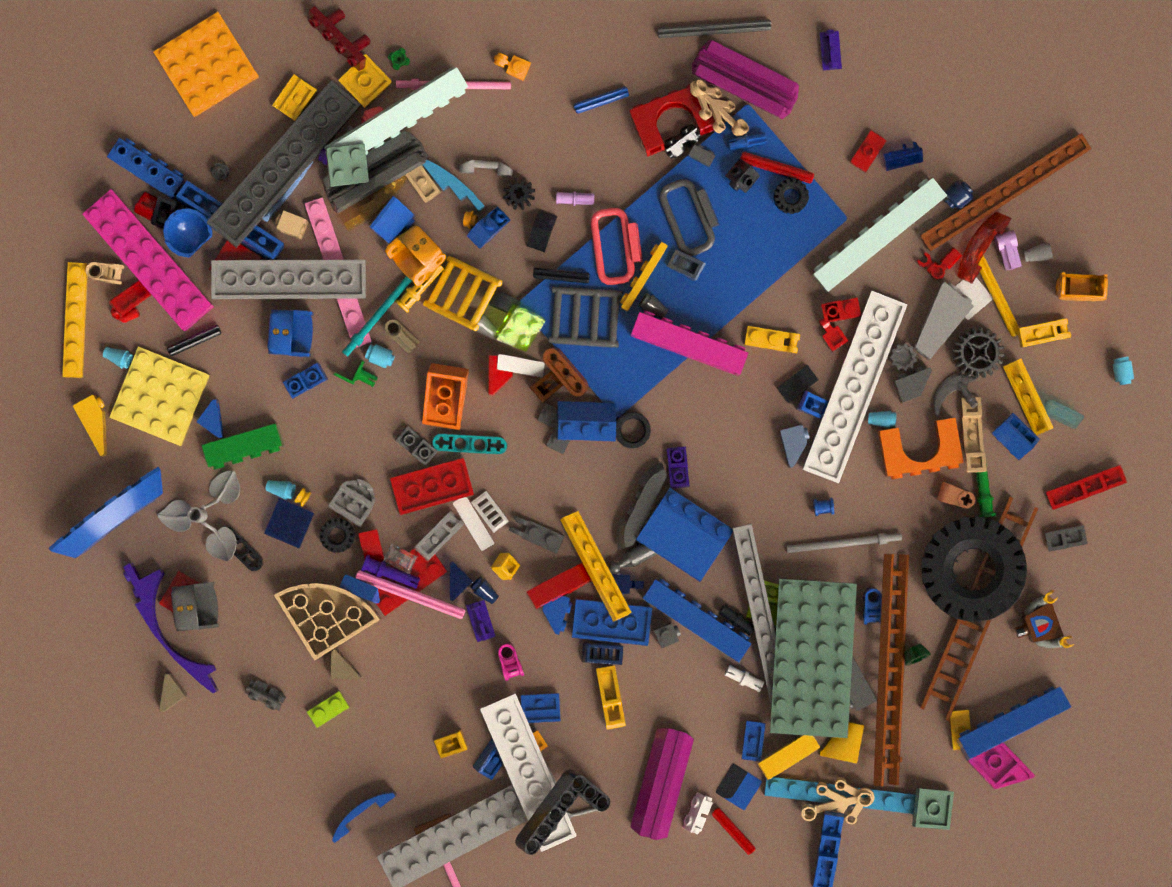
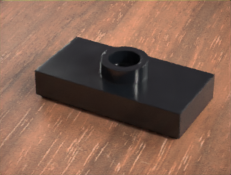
M806 365L777 387V390L789 403L819 379L809 366Z

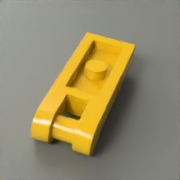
M1068 319L1018 328L1017 333L1020 347L1070 338L1071 332H1068L1067 324H1069ZM1057 326L1060 328V334L1057 333Z
M747 326L744 345L797 354V341L800 340V334ZM785 338L790 339L789 346L784 345Z

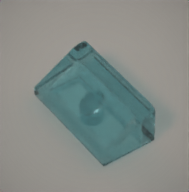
M1051 399L1047 400L1044 405L1048 417L1070 428L1076 429L1084 419V415Z

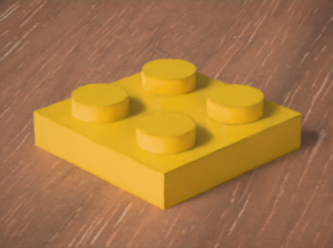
M365 54L366 62L364 69L358 71L355 67H351L338 80L364 108L370 105L393 83Z

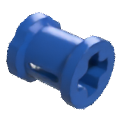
M833 497L829 498V500L821 501L813 499L815 517L819 514H835Z

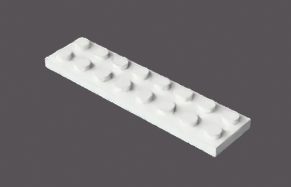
M513 694L481 708L480 711L527 821H529L555 784L516 694ZM567 812L541 846V852L577 836Z

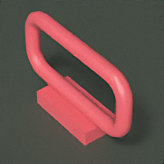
M620 208L601 209L595 212L591 218V231L598 277L606 285L629 282L635 274L634 263L643 262L638 224L629 223L627 214ZM617 215L621 220L627 273L624 276L610 278L605 275L598 221L601 217Z

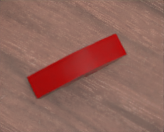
M1120 464L1047 491L1046 494L1052 510L1123 485L1127 483V479Z
M583 563L528 590L526 594L534 608L538 609L550 601L553 602L565 594H570L592 580Z

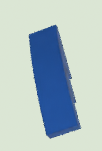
M825 811L813 887H833L844 821L843 813Z

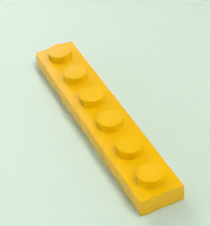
M68 262L62 377L83 378L88 278L86 267L88 263Z
M579 511L563 517L560 521L613 622L632 613Z

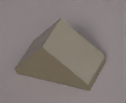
M337 648L331 652L330 679L358 680L362 677Z
M165 673L159 712L167 711L187 696V693L172 673Z

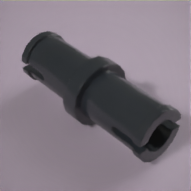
M727 604L722 606L718 614L729 620L732 626H737L747 633L748 636L753 633V624L745 619L742 613L738 614Z

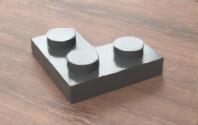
M545 403L537 421L554 428L546 446L564 454L570 440H556L557 408Z

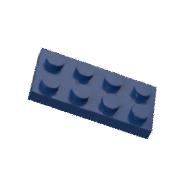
M576 599L572 638L648 646L652 607L628 605L632 613L613 622L603 602Z

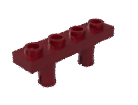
M316 6L312 7L309 10L308 17L310 25L321 32L322 37L334 46L337 53L342 54L347 59L351 67H355L358 71L364 69L366 57L360 51L371 44L369 37L363 34L351 43L335 27L337 23L345 18V14L340 8L326 17Z

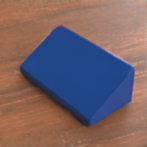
M344 575L339 586L340 588L377 604L380 602L378 588L349 575Z
M492 738L473 765L477 772L490 780L494 778L503 764Z

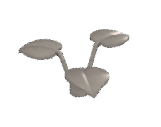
M233 470L219 474L211 482L209 493L216 500L202 505L201 508H191L186 501L175 500L157 514L165 526L176 532L187 531L191 527V522L201 523L212 530L214 533L210 534L206 539V549L211 556L224 561L231 560L235 553V534L228 527H221L217 531L206 523L208 517L206 508L219 501L224 504H231L237 500L240 494V484Z

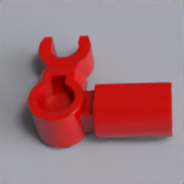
M953 247L940 260L941 264L939 265L937 262L933 263L931 256L925 252L924 256L927 258V262L922 263L918 259L917 264L920 267H926L927 272L934 280H941L945 275V270H950L962 255Z

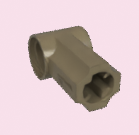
M389 320L385 324L387 335L408 354L420 343L399 321ZM391 323H397L399 326V331L395 334H391L388 330V326Z

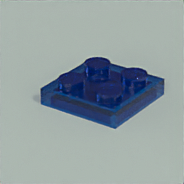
M279 498L264 534L300 549L315 513Z

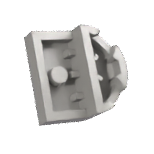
M360 479L346 481L340 486L328 507L361 527L375 503L373 488L370 484Z

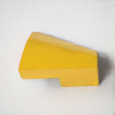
M848 722V738L831 737L824 749L820 751V756L857 763L864 725Z

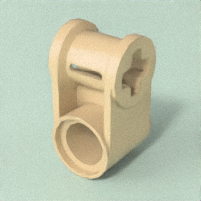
M91 262L86 267V274L92 280L122 285L120 279L124 266L112 263ZM94 266L100 268V273L97 276L91 275V269Z

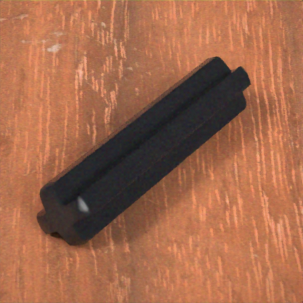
M545 268L533 269L534 278L589 283V273Z
M214 325L167 347V351L170 356H174L221 335L220 327Z

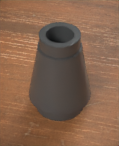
M646 293L639 303L643 311L651 312L661 319L668 312V309L653 294Z

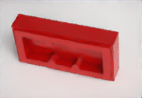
M871 130L850 163L866 173L887 140Z
M138 280L111 299L109 303L118 315L122 317L152 294Z

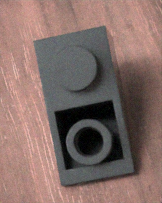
M925 366L914 369L915 373L909 376L907 372L896 376L897 380L893 384L901 403L922 395L932 372L931 367L926 369Z

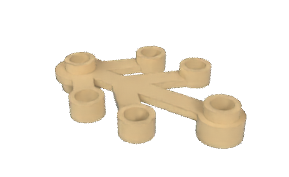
M702 80L690 83V91L693 96L698 98L702 108L699 111L700 117L703 120H707L713 114L715 119L713 129L717 133H721L726 129L721 116L732 126L731 130L735 136H743L749 131V126L743 119L735 121L729 115L736 109L735 104L730 100H718L722 96L720 89L717 87L709 88Z
M839 777L835 780V788L853 795L845 797L829 789L826 783L820 782L816 786L817 793L821 796L825 795L834 801L815 806L805 804L801 809V816L806 821H812L816 818L817 813L836 809V813L844 814L849 805L855 804L853 810L845 815L848 824H855L862 808L873 803L874 793L871 789L865 787L857 789L847 784L844 778ZM839 782H843V783H844L843 786H838L837 784H838ZM824 787L825 790L820 791L819 788ZM864 794L868 795L867 798H862L861 796ZM806 809H812V811L809 812V813L806 812L805 810H806ZM849 816L855 817L853 820L848 819Z

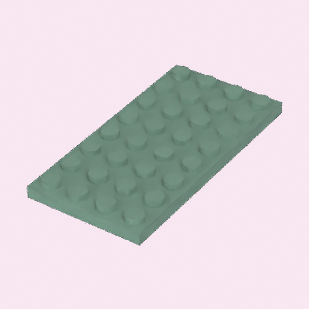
M779 578L770 733L848 738L857 583Z

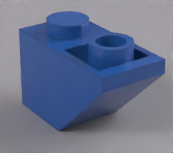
M497 206L477 222L466 236L481 249L511 219Z
M564 595L553 602L550 601L545 604L542 609L557 635L560 634V631L564 632L567 623L564 620L565 613H570L573 603L569 602L570 597Z

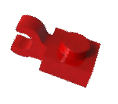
M824 318L818 321L826 332L822 335V338L832 352L848 342V339L838 325L833 328L830 323H825Z

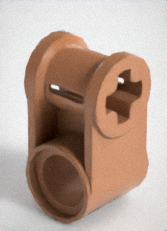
M942 482L936 500L968 509L974 505L975 496L969 491ZM967 494L971 502L963 505L964 501L961 498Z

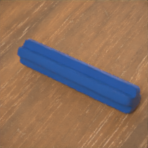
M624 86L574 104L575 112L579 114L629 96L628 89Z

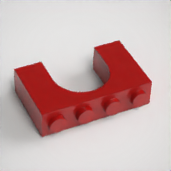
M690 84L685 89L680 91L673 90L667 96L653 98L649 103L635 105L629 110L647 157L665 150L664 142L657 128V122L659 117L669 109L680 108L689 112L695 121L700 136L714 131L713 124L715 119L713 114L707 120H703L700 117L699 111L702 108L698 98L692 95Z

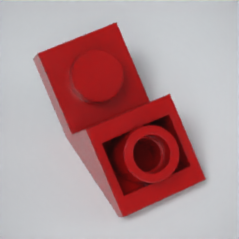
M858 297L821 304L825 323L861 317Z

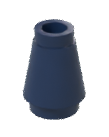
M477 578L470 587L473 590L472 593L490 604H493L499 597L485 578Z

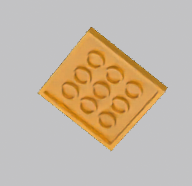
M219 12L211 15L153 52L194 117L259 78Z

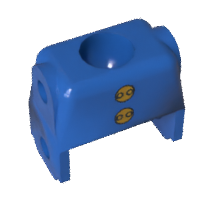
M271 310L268 331V354L311 357L309 353L313 338L311 316L314 315V312Z

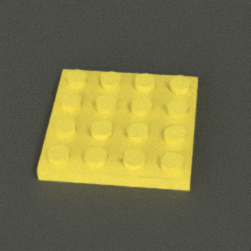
M138 347L109 418L182 446L210 375Z

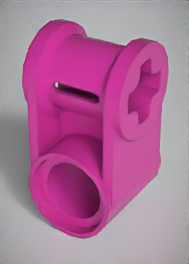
M508 642L501 644L498 655L505 680L509 681V678L518 675L524 676L514 645ZM509 647L513 653L511 656L505 657L502 655V649Z

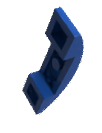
M395 791L372 796L357 805L342 820L332 841L335 843L350 832L351 829L347 823L376 802L381 808L397 795Z

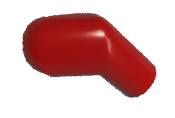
M113 307L111 308L112 317L123 323L140 317V312L137 308L132 309L122 317L118 315Z

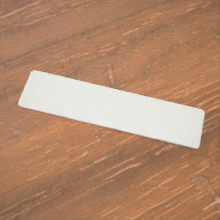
M498 355V370L542 378L544 376V362Z
M461 498L453 502L454 507L481 551L492 546L494 541L468 498Z

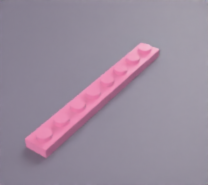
M323 197L305 203L323 260H344ZM337 299L351 339L366 324L358 299ZM369 332L363 338L364 341L361 345L356 346V348L372 343Z

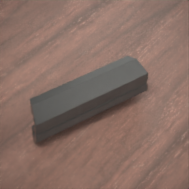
M404 131L385 142L382 146L368 152L366 160L369 182L330 187L329 176L323 178L325 192L333 211L337 214L423 165L428 155L422 143L410 132Z

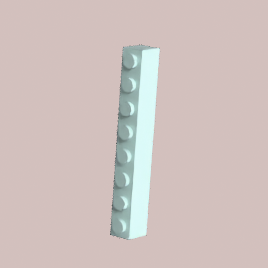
M453 66L324 148L364 143L367 155L368 150L372 147L376 149L385 143L384 140L388 137L394 138L401 133L400 130L404 127L410 128L417 123L416 120L420 117L426 118L433 113L432 110L436 107L442 108L447 105L450 98L454 96L457 98L463 95L468 85L458 68Z
M927 178L917 185L920 189L915 193L911 190L903 197L905 201L900 205L896 202L888 209L889 214L885 217L881 214L873 221L874 226L870 229L866 226L858 233L860 235L859 238L855 241L850 239L843 245L845 247L840 253L835 251L828 257L830 259L828 263L824 265L822 262L813 269L815 273L812 276L826 293L947 196L934 178L929 181Z

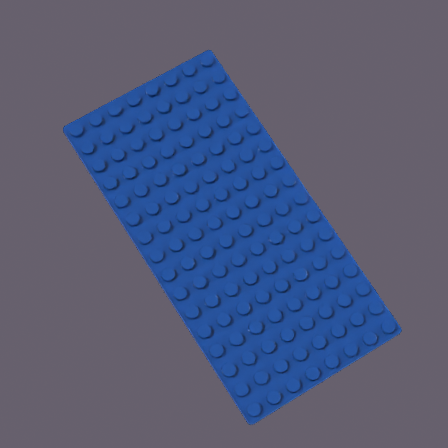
M745 105L732 118L735 121L743 119L748 124L749 131L745 133L747 135L765 132L767 143L750 146V149L746 147L730 151L728 139L741 136H735L731 130L732 126L726 122V129L721 133L715 131L700 144L704 147V150L714 152L715 158L710 167L692 159L688 155L624 210L629 223L638 224L643 262L634 263L635 274L629 282L617 285H606L601 282L597 274L592 238L556 269L589 273V283L544 279L520 300L519 306L549 339V336L552 334L554 305L552 286L622 291L623 294L619 298L616 340L619 343L618 348L552 343L554 347L559 348L583 375L588 382V386L603 403H615L616 417L624 414L688 358L631 337L639 312H644L639 303L646 293L653 294L668 309L664 318L672 320L673 325L678 327L680 324L691 327L690 331L694 333L702 331L709 334V338H711L847 220V216L814 178L811 184L802 182L809 191V200L803 210L794 214H786L784 211H780L778 206L775 205L774 200L775 189L780 182L789 177L753 167L760 177L746 193L740 189L735 191L729 185L730 181L725 175L740 159L742 152L806 170L750 105ZM679 179L691 181L697 191L706 190L720 224L712 228L715 235L713 246L703 253L691 256L706 263L696 281H692L685 275L667 267L675 250H681L666 218L659 195L665 185ZM682 186L668 192L667 200L688 248H695L706 243L707 235L689 190ZM788 189L784 193V199L792 204L798 201L799 194L794 189ZM617 216L599 232L605 275L610 278L624 276L627 273L621 220ZM665 243L668 245L666 251L629 311H624L621 309L623 304L620 303L624 294L631 292L632 287L630 285L635 277L639 278L643 271L640 269L645 260L649 262L653 255L650 252L655 244ZM562 294L559 336L571 337L573 295ZM581 296L578 338H590L593 296ZM600 297L597 339L609 340L612 300L609 297Z

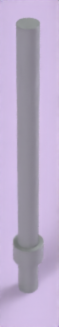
M878 533L876 536L787 545V553L874 543L882 545L887 544V542L902 540V534Z

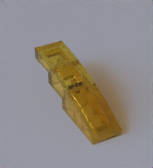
M404 175L372 194L374 200L358 207L361 215L344 223L347 231L350 232L381 211L408 181L407 177Z

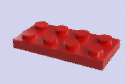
M464 458L390 478L400 515L474 495Z
M412 549L391 564L390 567L420 577L416 589L384 576L380 578L420 592L448 571L436 554L427 561L418 551ZM378 588L380 602L377 603V606L384 616L408 600Z

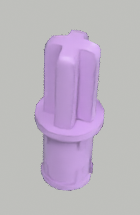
M576 191L574 193L557 192L556 204H573V206L576 204L593 205L594 194L576 193Z

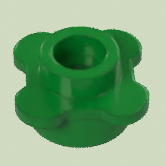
M399 48L398 51L388 54V59L392 61L394 70H399L400 67L410 64V59L406 57L404 48Z

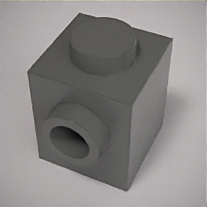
M672 623L654 629L661 648L679 642L678 637L681 636L677 625L673 626Z

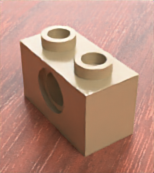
M284 210L282 214L278 215L275 222L277 225L276 229L281 233L299 240L303 239L309 223L306 219Z

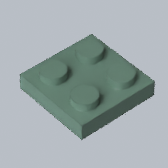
M364 143L325 148L330 187L369 182Z
M916 788L912 826L950 830L954 792Z

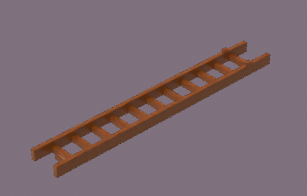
M1009 497L999 523L1002 525L1006 518L1025 526L1026 529L1022 539H1018L1023 547L1039 508H1034L1029 522H1026L1024 518L1014 514H1007L1013 501V497ZM988 553L984 556L971 590H980L981 586L978 585V581L983 571L995 576L994 570L985 567L989 558ZM957 620L920 709H925L930 695L951 703L946 716V720H950L991 620H987L984 628L968 621ZM960 624L982 632L976 646L955 637ZM953 642L974 650L969 664L948 655ZM945 659L967 668L962 681L940 673ZM938 677L959 686L954 699L933 691Z
M884 554L873 786H884V769L889 768V785H899L900 762H902L900 747L909 555L899 554L898 571L893 569L894 554ZM893 576H898L897 590H892ZM892 595H897V609H892ZM891 614H896V628H891ZM890 634H895V648H890ZM889 653H895L894 667H889ZM889 672H894L893 686H888ZM888 691H893L892 705H887ZM887 711H892L891 724L886 725ZM886 730H891L890 744H885ZM885 749H890V763H887V758H885Z

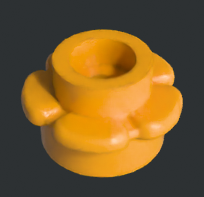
M473 210L471 212L466 211L463 218V226L472 229L478 222V215H475Z

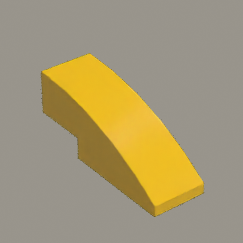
M615 665L597 668L596 672L607 729L624 727L626 724Z
M800 735L757 764L766 779L769 780L819 749L820 746L814 736Z

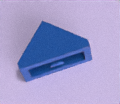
M804 391L796 410L822 420L829 401Z
M215 399L210 402L197 420V423L216 437L224 438L219 400Z

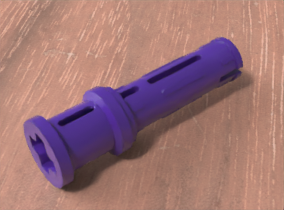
M369 555L366 556L361 569L363 572L366 570L376 574L377 577L384 576L414 589L417 588L420 577L387 566L385 561L374 560Z

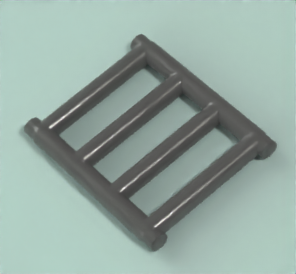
M552 286L554 305L552 334L549 336V343L619 347V343L616 340L619 298L623 294L622 291ZM562 294L573 295L571 337L559 336ZM581 296H593L590 338H578ZM600 297L612 298L609 340L597 339Z

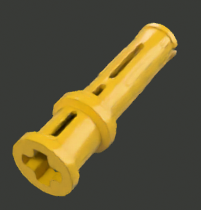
M440 265L423 285H414L412 288H407V292L399 300H396L395 303L408 313L409 308L416 301L420 300V295L444 268Z

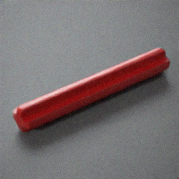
M742 152L740 159L753 167L789 178H796V180L809 184L812 183L814 173L747 152Z

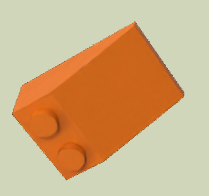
M431 363L427 373L422 424L460 430L469 369Z

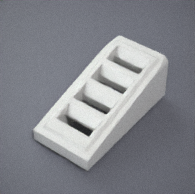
M487 491L471 502L493 533L509 522ZM485 498H487V499L489 500L488 502H486V503H485L484 505H482L481 507H479V506L477 505V504H479L481 501H483ZM492 504L493 507L486 513H483L482 510ZM496 510L498 512L492 518H487V516L491 514L493 511ZM500 516L502 520L493 526L492 522Z

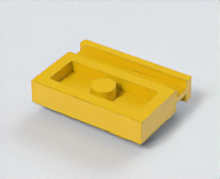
M293 74L272 106L293 121H296L317 92V89Z

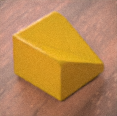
M500 553L491 569L502 580H511L520 564L510 553Z

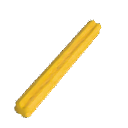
M977 249L971 253V256L1010 335L1015 337L1018 335L1017 329L1019 326L981 249Z

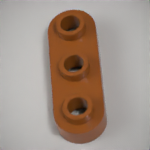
M557 347L547 349L543 354V360L567 390L574 396H582L588 390L587 380L565 354ZM553 353L556 354L557 359L553 358ZM565 368L569 370V374L565 372ZM577 383H580L582 385V388H579L577 386Z

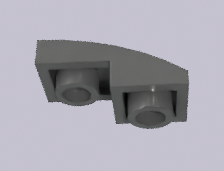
M408 426L395 439L397 443L425 466L438 452Z

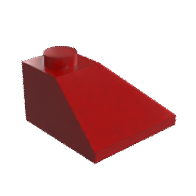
M489 356V396H494L513 378V373H515L498 370V356Z

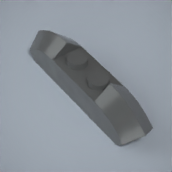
M662 462L648 469L638 481V484L644 486L643 490H638L634 498L637 502L634 507L630 506L626 514L629 517L628 521L622 518L619 520L616 532L618 550L634 544L667 477Z

